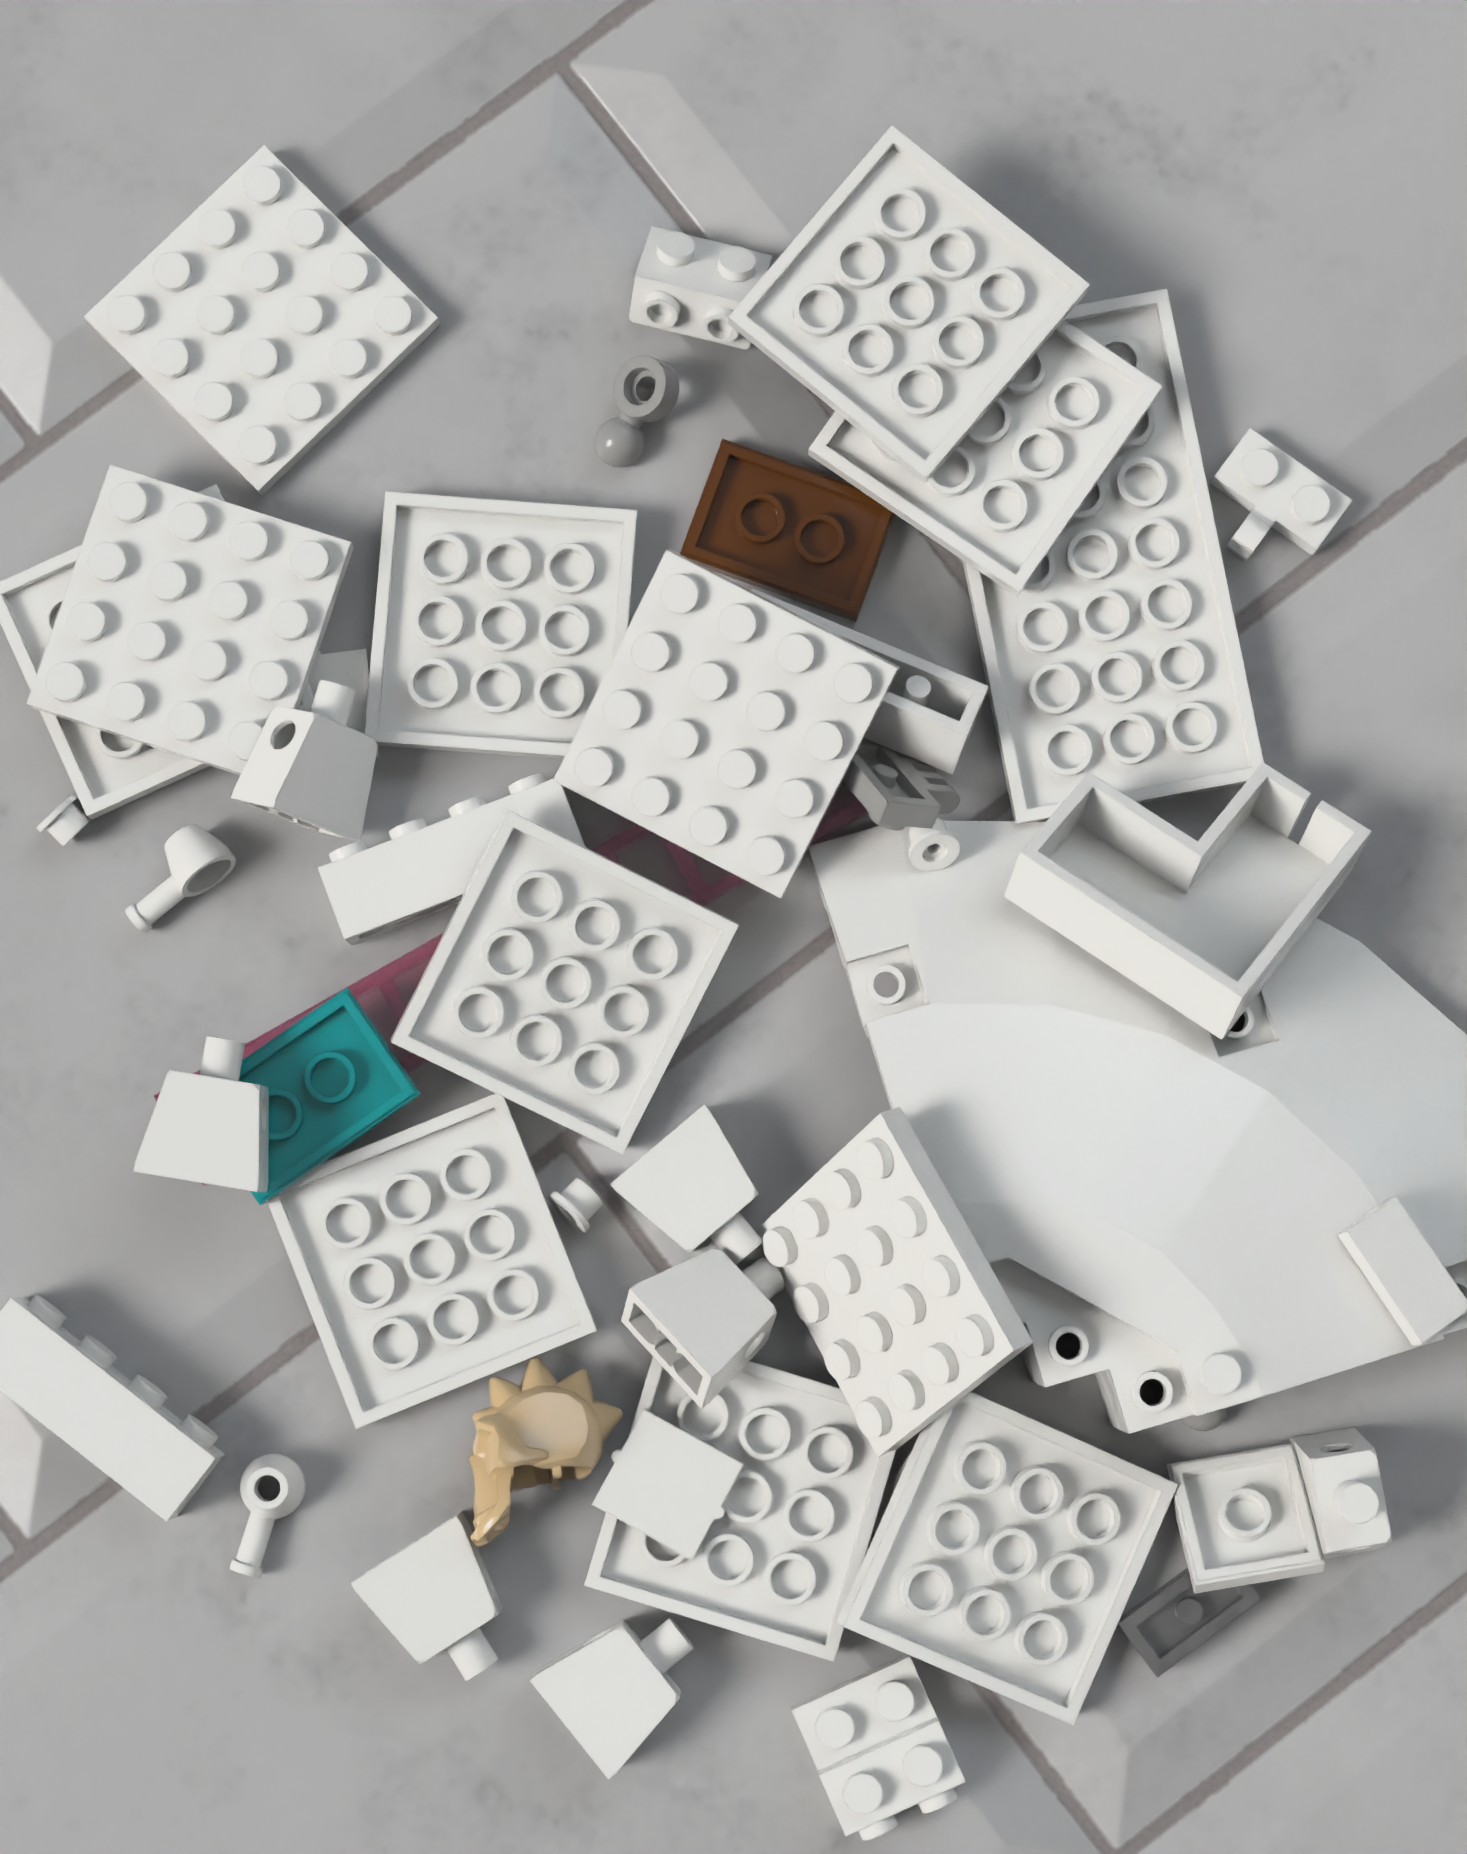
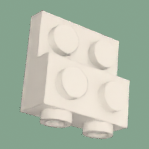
M908 1654L791 1707V1711L813 1758L819 1777L845 1836L859 1831L863 1841L881 1836L898 1825L894 1814L916 1804L919 1805L922 1813L938 1810L955 1801L958 1795L954 1787L966 1782L913 1661Z

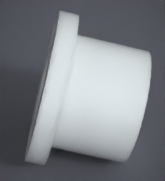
M72 793L36 829L40 833L46 829L64 846L91 820L73 803L77 797Z
M937 818L932 829L911 827L909 830V839L911 841L909 858L915 868L926 872L938 871L948 867L957 859L960 853L959 841L952 832L947 830L943 820Z
M575 1178L560 1194L553 1191L548 1197L557 1212L582 1233H585L590 1228L588 1220L603 1206L599 1196L578 1178Z

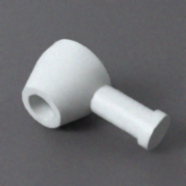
M196 824L181 828L164 845L171 876L137 904L132 903L125 909L130 921L142 933L146 934L151 930L153 923L183 898L202 894L215 887L230 874L236 864V858L222 841Z
M282 1454L263 1455L253 1460L243 1472L240 1481V1493L245 1506L251 1512L236 1559L231 1561L230 1570L260 1578L263 1571L261 1563L275 1519L291 1514L303 1501L306 1492V1479L301 1467L288 1456ZM265 1475L274 1476L280 1483V1493L274 1500H267L259 1493L258 1484Z

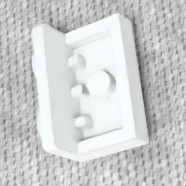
M651 226L635 273L629 319L634 323L740 349H748L751 342L728 324V316L769 270L772 255Z

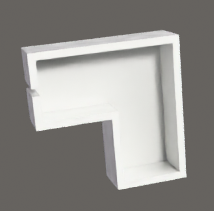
M1262 762L1199 841H1196L1094 774L1088 772L1020 851L1004 897L1222 1040L1348 878L1372 831L1322 800L1316 807L1299 845L1290 840V837L1311 792Z

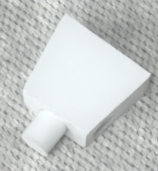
M320 680L310 712L277 706L273 709L236 783L231 798L317 833L359 842L363 830L378 746L375 738L346 726L357 692L334 682Z
M206 1036L200 1075L169 1070L138 1152L133 1172L267 1193L269 1092L266 1086L239 1081L245 1043Z
M705 1105L699 1108L610 1184L617 1193L688 1253H691L710 1237L718 1248L737 1265L762 1243L761 1237L740 1214V1211L759 1194L712 1113Z
M711 1249L632 1286L628 1292L621 1322L702 1409L715 1398L769 1339L777 1315L776 1309L769 1299L784 1289V1280L778 1268L773 1266L766 1258H760L741 1271L723 1251Z
M1354 1427L1291 1437L1290 1442L1294 1443L1323 1558L1378 1550L1391 1543L1390 1524L1375 1448ZM1343 1449H1344V1451H1339V1452H1329V1451H1334V1450H1343Z
M461 1511L357 1577L351 1585L361 1599L418 1663L422 1664L446 1649L463 1678L467 1681L499 1660L479 1627L496 1617L502 1610L479 1548L471 1540L472 1531L469 1523Z
M668 1618L642 1641L623 1619L539 1667L533 1672L530 1682L605 1776L610 1779L619 1771L679 1700L681 1690L666 1671L692 1651L694 1646L671 1618Z

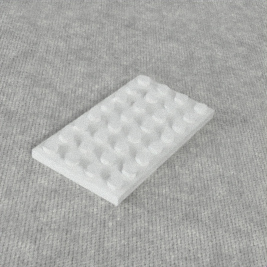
M1167 289L1079 304L1064 319L1163 387L1020 594L1016 597L963 561L987 686H989L988 692L1013 819L1016 825L1047 821L1088 772L1141 804L1243 785L1261 763H1264Z

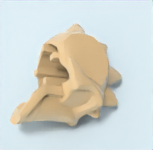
M534 1357L528 1362L520 1385L500 1377L490 1378L489 1396L491 1406L475 1412L472 1416L475 1422L476 1436L473 1443L474 1454L468 1458L475 1486L473 1502V1524L475 1531L470 1537L477 1547L488 1544L507 1528L510 1521V1493L548 1483L551 1484L552 1490L561 1489L560 1481L575 1478L582 1480L589 1476L603 1455L604 1442L622 1418L623 1412L620 1408L595 1400L589 1372L586 1369H580L557 1382L542 1360Z

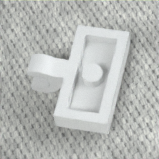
M1251 428L1248 429L1210 482L1211 485L1250 512L1226 545V548L1247 561L1271 527L1307 553L1313 555L1352 502V499Z

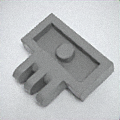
M863 738L841 782L867 809L869 817L873 822L881 827L895 831L903 830L905 826L932 829L938 814H949L960 803L959 795L951 786H948L947 781L940 773H937L935 767L914 758L898 757L892 749L866 738Z

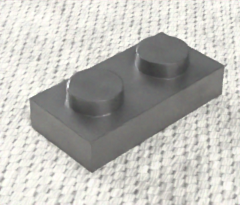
M1187 1567L1120 1617L1118 1625L1153 1674L1158 1678L1262 1599L1251 1584L1194 1594Z

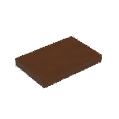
M722 439L680 555L719 574L857 622L896 514L851 484Z

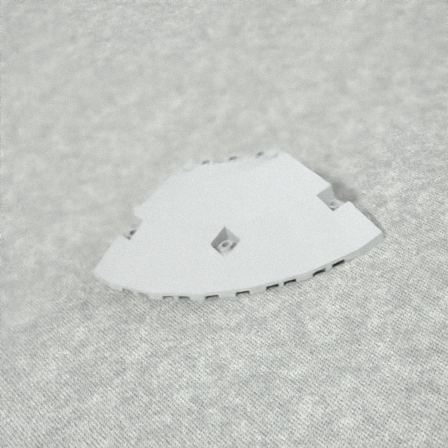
M944 821L947 830L957 837L960 844V853L951 865L933 872L921 871L915 868L910 861L909 848L911 841L909 839V830L911 827L905 826L903 830L895 831L877 826L808 847V854L823 905L829 916L862 1027H864L867 1039L869 1038L890 1107L894 1109L900 1106L1029 1333L1033 1343L1022 1351L1030 1382L1046 1388L1095 1373L1110 1426L1130 1434L1191 1415L1199 1416L1261 1398L1444 1339V1334L1467 1328L1466 1311L1425 1343L1412 1346L1338 1237L1340 1232L1388 1198L1397 1196L1455 1283L1463 1289L1467 1299V1035L1360 941L1316 918L1243 1012L1245 1024L1242 1030L1239 1032L1229 1030L1221 1040L1004 897L1020 851L1045 822L1036 821L1016 825L1015 821ZM880 974L894 976L898 982L897 993L891 997H881L874 990V979ZM1070 1333L1071 1340L1076 1342L1077 1355L1062 1358L1057 1353L1056 1341L1062 1334ZM1150 1379L1156 1399L1143 1402L1140 1397V1387L1146 1380Z

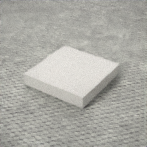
M1294 1443L1166 1465L1167 1479L1178 1484L1172 1502L1194 1594L1323 1572L1325 1562Z

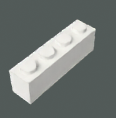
M752 588L751 591L899 666L900 668L864 738L953 775L975 725L989 686Z
M543 773L531 775L509 785L508 789L511 795L490 803H486L484 796L470 798L448 809L451 815L450 818L427 826L424 818L416 819L389 831L391 840L367 849L365 841H359L332 851L329 854L331 863L318 867L344 940L350 945H354L457 906L506 809L585 847L562 785L553 781V779L546 781Z
M35 1295L31 1302L25 1297L10 1298L0 1311V1391L166 1522L177 1517L225 1456L224 1453L213 1445L219 1438L216 1433L192 1415L187 1414L183 1421L163 1406L168 1398L163 1391L138 1374L132 1381L112 1366L117 1357L111 1350L89 1335H86L82 1341L73 1336L61 1326L67 1319L66 1316L42 1297Z

